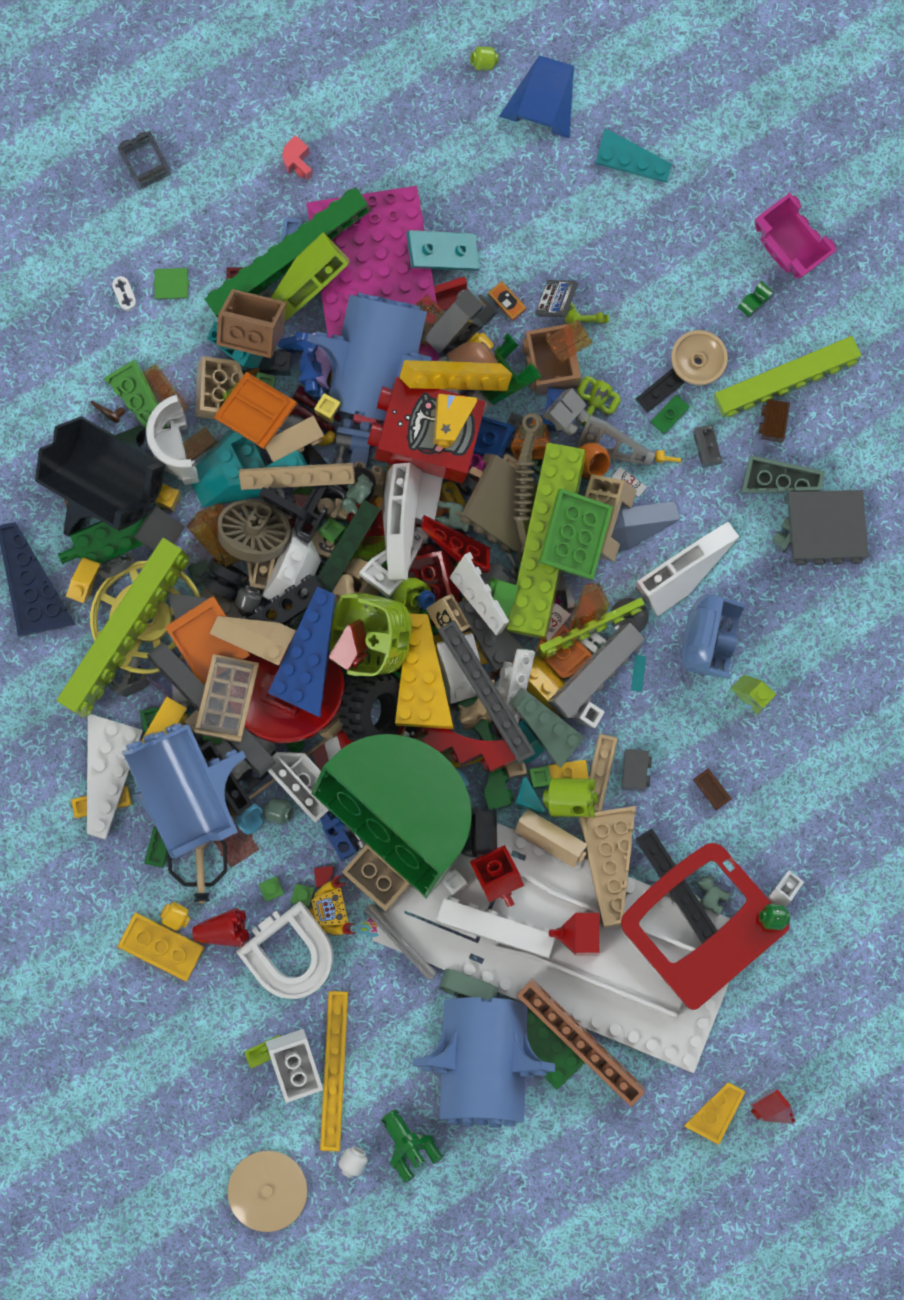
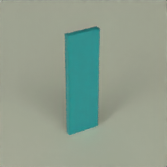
M635 655L631 691L642 692L646 656Z

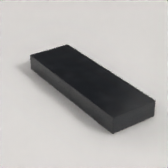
M672 368L636 397L635 400L648 414L686 382Z

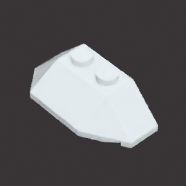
M294 527L291 529L287 546L280 554L263 591L262 597L268 600L277 595L281 597L286 593L285 590L292 585L298 586L302 583L301 579L309 574L311 576L315 575L321 562L312 540L309 544L301 540L296 535ZM304 588L301 591V597L307 594V589Z
M276 752L272 756L276 764L268 772L316 823L329 811L311 794L321 771L305 753Z

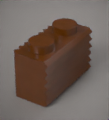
M768 399L766 405H762L761 416H764L763 423H759L758 428L761 440L784 442L790 408L789 402Z

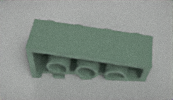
M750 455L741 494H785L788 492L820 491L825 471Z
M522 687L510 701L514 710L539 741L553 763L561 768L585 737Z

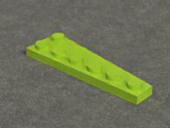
M642 598L636 599L601 616L599 621L595 619L583 626V629L575 628L567 633L564 638L560 635L539 645L537 652L541 658L544 656L550 658L557 654L556 651L563 648V650H566L574 645V641L579 639L584 641L591 637V633L595 631L600 633L608 628L607 625L613 622L616 625L624 621L625 616L629 614L634 616L642 612L641 608L644 607L645 603Z

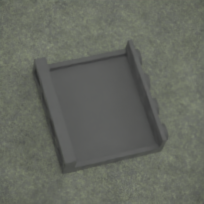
M863 490L788 492L784 496V502L788 504L792 558L789 560V563H795L797 566L807 565L809 562H814V565H824L826 562H833L834 565L844 564L845 561H851V564H861L869 557Z

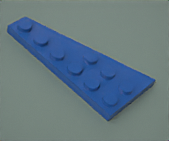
M317 586L268 693L321 718L336 595Z

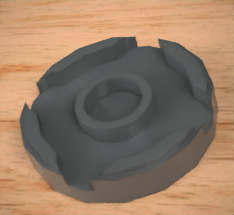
M125 553L123 558L117 556L106 562L98 572L102 579L110 578L130 567L135 559L131 553Z

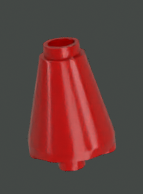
M234 908L198 923L197 926L192 928L194 941L243 947L245 941H249V932L247 929L245 930L244 923L246 921L245 911Z

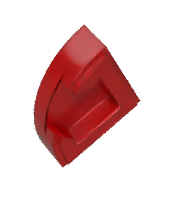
M333 866L314 868L316 888L322 887L331 879L334 870Z

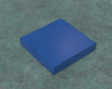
M482 416L473 453L484 456L485 453L494 454L502 458L515 427Z

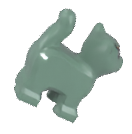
M362 474L358 477L357 483L348 484L347 498L342 501L343 511L357 514V504L363 503V500L368 497L373 483L367 476Z
M438 501L440 508H449V517L436 516L435 520L452 529H461L467 532L469 525L462 523L460 517L454 514L455 511L463 512L465 506L455 502Z
M711 875L701 877L696 884L707 892L702 898H699L696 894L695 896L705 910H711L713 913L720 915L723 906L718 905V900L726 902L731 893L725 892L715 885Z

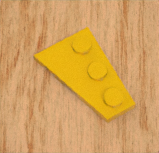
M727 1082L684 1127L719 1145L746 1091Z

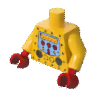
M343 875L335 876L333 880L325 883L314 894V898L311 899L313 908L308 910L326 933L334 936L354 935L356 932H351L350 927L356 924L349 923L342 890L338 888L345 886L347 883H340L339 880Z

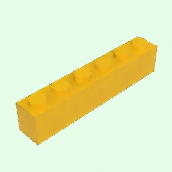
M404 360L399 378L409 388L507 391L512 373L501 363Z

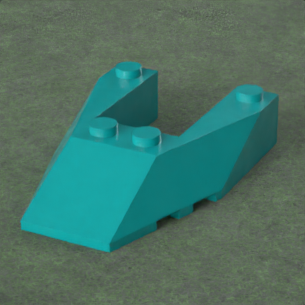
M231 429L196 465L199 482L192 484L203 508L260 498L259 493L262 489L241 490L240 469L305 466L307 463L303 454L296 450L266 466L257 445Z

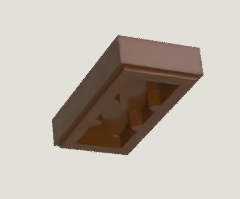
M709 768L693 779L715 811L732 799Z

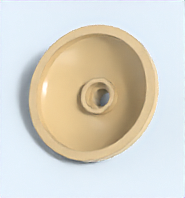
M694 330L682 335L674 344L671 353V363L676 374L685 382L693 385H707L716 381L724 373L728 362V354L724 343L713 333L704 330ZM695 359H700L701 364H696Z

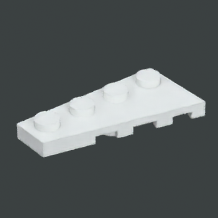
M469 552L463 556L449 578L494 634L498 635L505 629L509 620L499 602L493 600L491 596L492 590L488 584H484L480 576L482 572L479 567L475 568L472 562L473 556Z

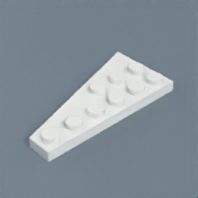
M92 714L88 716L87 834L106 840L130 772L122 751L127 749L126 745L134 741H140L143 730Z

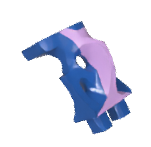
M296 332V336L280 339L278 347L285 349L286 352H303L300 361L302 375L298 381L305 386L307 394H312V398L315 401H319L325 391L330 390V386L327 384V377L331 370V364L326 353L315 343L307 341L308 333Z

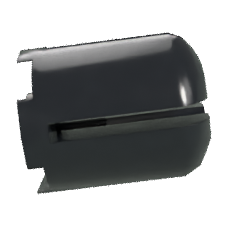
M482 807L471 808L470 831L461 854L466 857L478 858L497 849V809L492 808V812H487Z

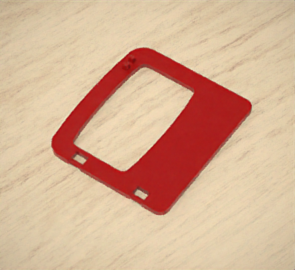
M708 843L677 864L638 898L623 914L621 929L685 1006L690 1010H696L789 930V924L783 930L765 929L759 920V913L767 904L772 903L734 861L724 847L720 844ZM726 860L734 867L731 872L723 864ZM713 861L745 896L746 902L723 927L702 945L676 963H671L642 930L639 922L675 886L700 867Z

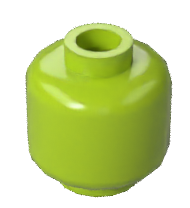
M477 46L470 55L471 65L478 71H491L495 64H498L499 60L498 53H495L494 48L491 46Z

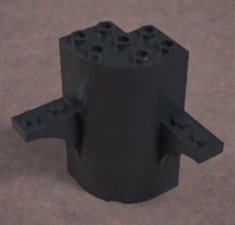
M82 416L55 426L53 443L39 449L35 482L68 501L63 534L70 537V534L81 530L88 517L99 519L120 531L137 523L148 513L146 509L151 502L155 503L160 493L165 464L140 449V446L144 443L145 427L139 425L113 435Z

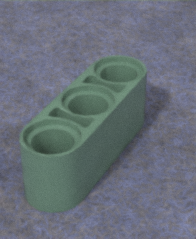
M445 969L439 984L440 990L459 998L481 997L482 999L496 998L498 992L496 986L452 969Z

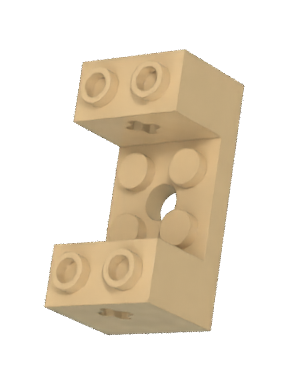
M591 474L585 497L613 506L599 559L615 562L620 543L611 537L620 507L632 508L637 490L624 480Z

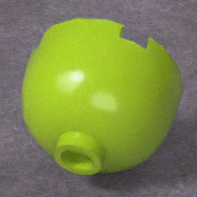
M407 578L395 590L392 600L402 603L410 614H419L421 610L417 606V599L423 591L431 590L423 581L417 578Z

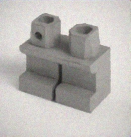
M573 388L564 390L542 416L546 420H550L556 426L557 431L563 430L567 435H572L578 429L572 421L576 419L579 423H583L589 417V414L584 409L586 406L585 402Z

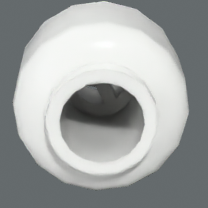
M353 1146L352 1148L345 1149L338 1164L342 1170L341 1173L346 1177L352 1178V1176H360L368 1159L362 1149Z

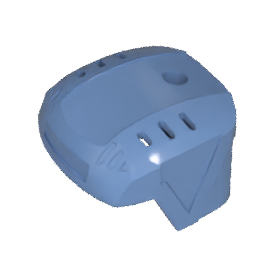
M705 594L695 601L687 615L688 620L681 648L682 663L686 671L731 679L732 674L729 673L731 657L737 644L736 632L739 619L746 604L712 594ZM723 615L722 627L719 629L720 618ZM732 617L733 623L731 630L726 631V624L728 618ZM712 658L715 659L714 668L710 667ZM721 659L724 660L723 671L718 670L719 660Z

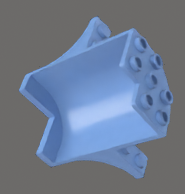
M358 292L357 296L349 295L341 336L332 334L331 338L327 337L328 333L319 331L316 332V335L308 333L307 341L315 343L322 348L330 361L332 380L328 396L341 403L338 410L384 420L386 411L376 409L382 386L392 389L396 377H400L404 360L431 361L432 357L418 353L427 314L426 311L420 310V306Z
M175 723L166 727L165 732L148 734L143 737L144 741H134L126 745L127 749L122 751L138 786L136 789L137 793L132 794L135 802H138L151 817L171 858H177L209 841H221L238 832L226 806L224 796L225 784L232 769L246 758L243 751L233 749L225 753V758L219 760L217 757L206 763L189 724L182 725L181 723Z
M481 997L444 1000L443 1031L437 1047L428 1056L413 1059V1066L421 1067V1071L432 1072L435 1070L436 1074H441L440 1119L448 1120V1124H460L461 1122L462 1126L472 1127L474 1123L481 1126L490 1124L492 1128H501L502 1124L507 1127H515L516 1123H524L526 1077H532V1074L547 1076V1072H555V1064L540 1060L532 1051L527 1035L528 1007L523 1002L500 998L482 999Z

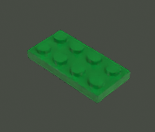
M528 1008L527 1035L530 1047L540 1060L555 1064V1072H547V1076L544 1077L558 1090L585 1062Z

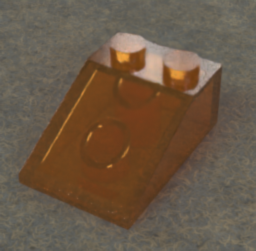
M217 503L198 511L186 527L218 563L226 568L241 560L229 554L218 540V518L226 507L221 503Z

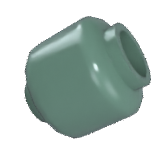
M272 798L269 802L265 803L263 812L266 814V819L269 822L284 825L291 821L294 808L288 800Z

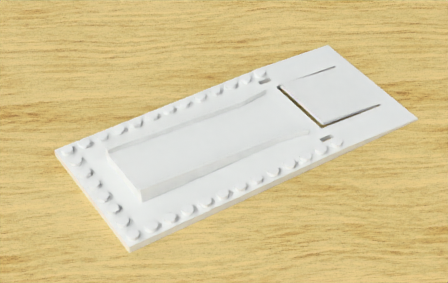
M497 823V848L505 845L510 856L512 851L526 856L523 861L511 856L524 886L512 891L511 897L515 905L507 907L504 899H501V897L495 900L492 911L497 912L496 916L502 918L505 915L516 918L515 922L517 923L529 922L534 924V928L541 930L542 927L547 929L560 928L575 913H599L587 859H584L582 863L578 862L573 868L516 834L515 830ZM461 853L450 869L451 872L456 869L469 885L455 897L451 895L442 883L427 898L410 885L387 912H383L386 919L428 964L443 970L452 969L492 984L498 988V993L520 1002L522 1001L517 997L518 991L533 978L583 1028L691 1073L695 1072L729 985L728 982L700 1008L696 1010L688 1009L624 934L621 925L603 928L600 914L599 956H575L563 943L555 938L549 959L482 937L476 943L405 914L404 912L407 911L437 923L436 920L443 899L448 900L449 897L460 900L459 904L467 906V903L479 906L478 910L484 912L488 909L490 902H488L469 862L476 858L466 857ZM631 877L627 878L624 913L651 887L650 885ZM669 893L659 900L639 922L642 930L671 963H676L702 945ZM705 910L717 930L731 919L721 914L717 915L711 910ZM437 923V924H439V925H442V926H444V927H447V928H449V929H452V930H454V931H457V932H459V933H462V934H464V935H467V936H469V937H471V938L476 939V937H477L476 935H473V934H470V933H467V932H464V931H461V930H458V929H455V928H452V927H449V926H446V925ZM377 926L378 936L373 937L372 940L402 952L382 929ZM470 954L483 958V963L480 964L469 959Z

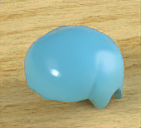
M251 805L239 816H236L235 823L237 827L246 835L253 834L263 824L261 817L263 811L258 805Z

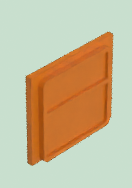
M246 372L213 418L265 449L297 405V402Z
M214 596L165 626L190 669L203 684H206L213 654L241 660L250 656L248 651L210 634L217 616L227 617ZM217 666L215 677L230 668Z

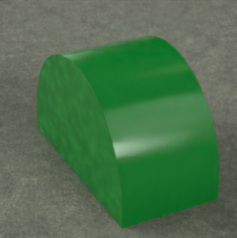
M383 734L365 737L350 743L323 766L311 792L316 799L425 898L443 881L468 839L471 826V804L464 781L445 756L428 744L410 737Z

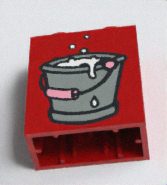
M396 377L392 389L382 386L376 409L386 411L383 424L372 423L367 441L368 445L377 447L374 459L390 464L412 463L423 473L463 483L468 474L486 401L477 399L453 446L441 448L437 444H433L438 394L464 395L443 389L409 388L399 377Z

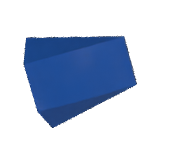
M539 55L499 117L517 122L519 117L551 127L553 134L569 138L574 66Z

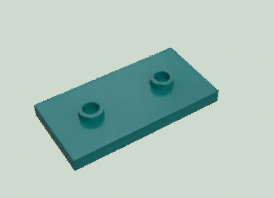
M413 230L406 232L411 268L478 271L480 269L474 233Z

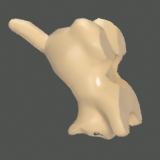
M479 698L470 707L458 706V719L464 724L465 730L473 728L480 719L492 721Z

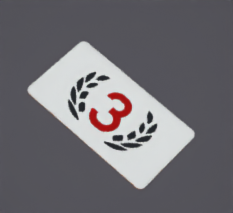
M621 467L612 476V478L624 480L637 490L636 496L638 497L647 488L646 485Z
M555 604L547 636L548 641L570 616L558 604Z

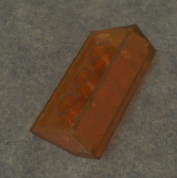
M590 583L583 587L584 590L581 591L569 631L575 628H584L583 626L592 620L597 619L599 621L601 620L600 617L607 613L609 601L600 583L595 585Z

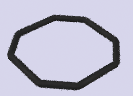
M224 840L219 841L223 845V871L211 883H205V886L215 885L227 872V844ZM168 853L169 873L182 886L197 887V883H185L172 871V858Z

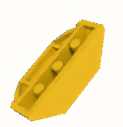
M534 655L526 691L559 716L547 702L566 682L556 674L540 655Z

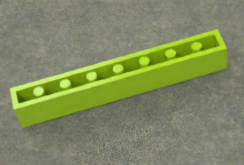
M850 336L718 391L714 394L713 398L722 418L726 416L731 418L736 416L738 411L742 409L748 411L761 401L764 404L768 399L772 400L773 396L778 394L779 396H784L792 388H803L811 380L817 382L828 373L834 375L845 366H848V368L858 364L862 355L853 336Z

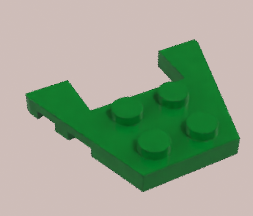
M508 333L503 338L505 342L502 346H498L494 351L498 363H501L512 373L508 390H481L493 405L542 377L532 363L518 376L511 369L505 358L519 345Z

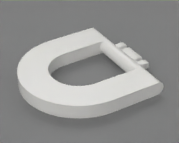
M299 901L281 916L278 911H275L272 915L276 920L270 915L258 925L261 931L257 927L253 928L252 932L256 936L236 951L255 978L267 991L286 999L302 998L318 990L326 982L333 966V948L329 937L306 906ZM288 922L297 931L311 952L309 969L306 973L297 977L282 974L259 946Z

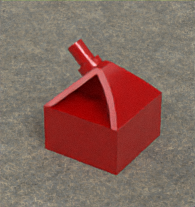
M505 845L487 855L469 861L488 902L501 897V899H504L507 907L515 905L511 897L512 891L523 887L524 883Z
M575 913L560 928L549 930V936L555 937L563 943L575 956H599V913Z

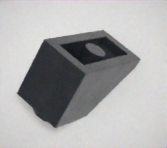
M274 351L271 358L263 357L258 366L261 370L258 372L267 375L290 376L291 352Z

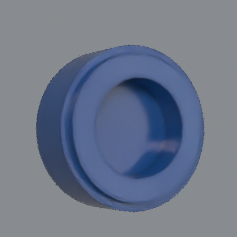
M429 590L423 591L417 599V606L426 610V608L434 604L435 594Z

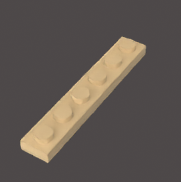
M354 463L239 470L241 490L262 489L263 487L283 488L354 484L356 481Z

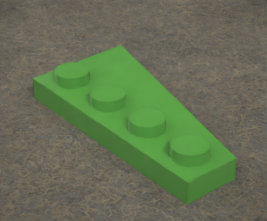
M133 360L103 379L112 386L114 392L126 403L125 405L137 416L136 418L146 428L148 419L158 405V402L137 360ZM167 424L162 429H167Z

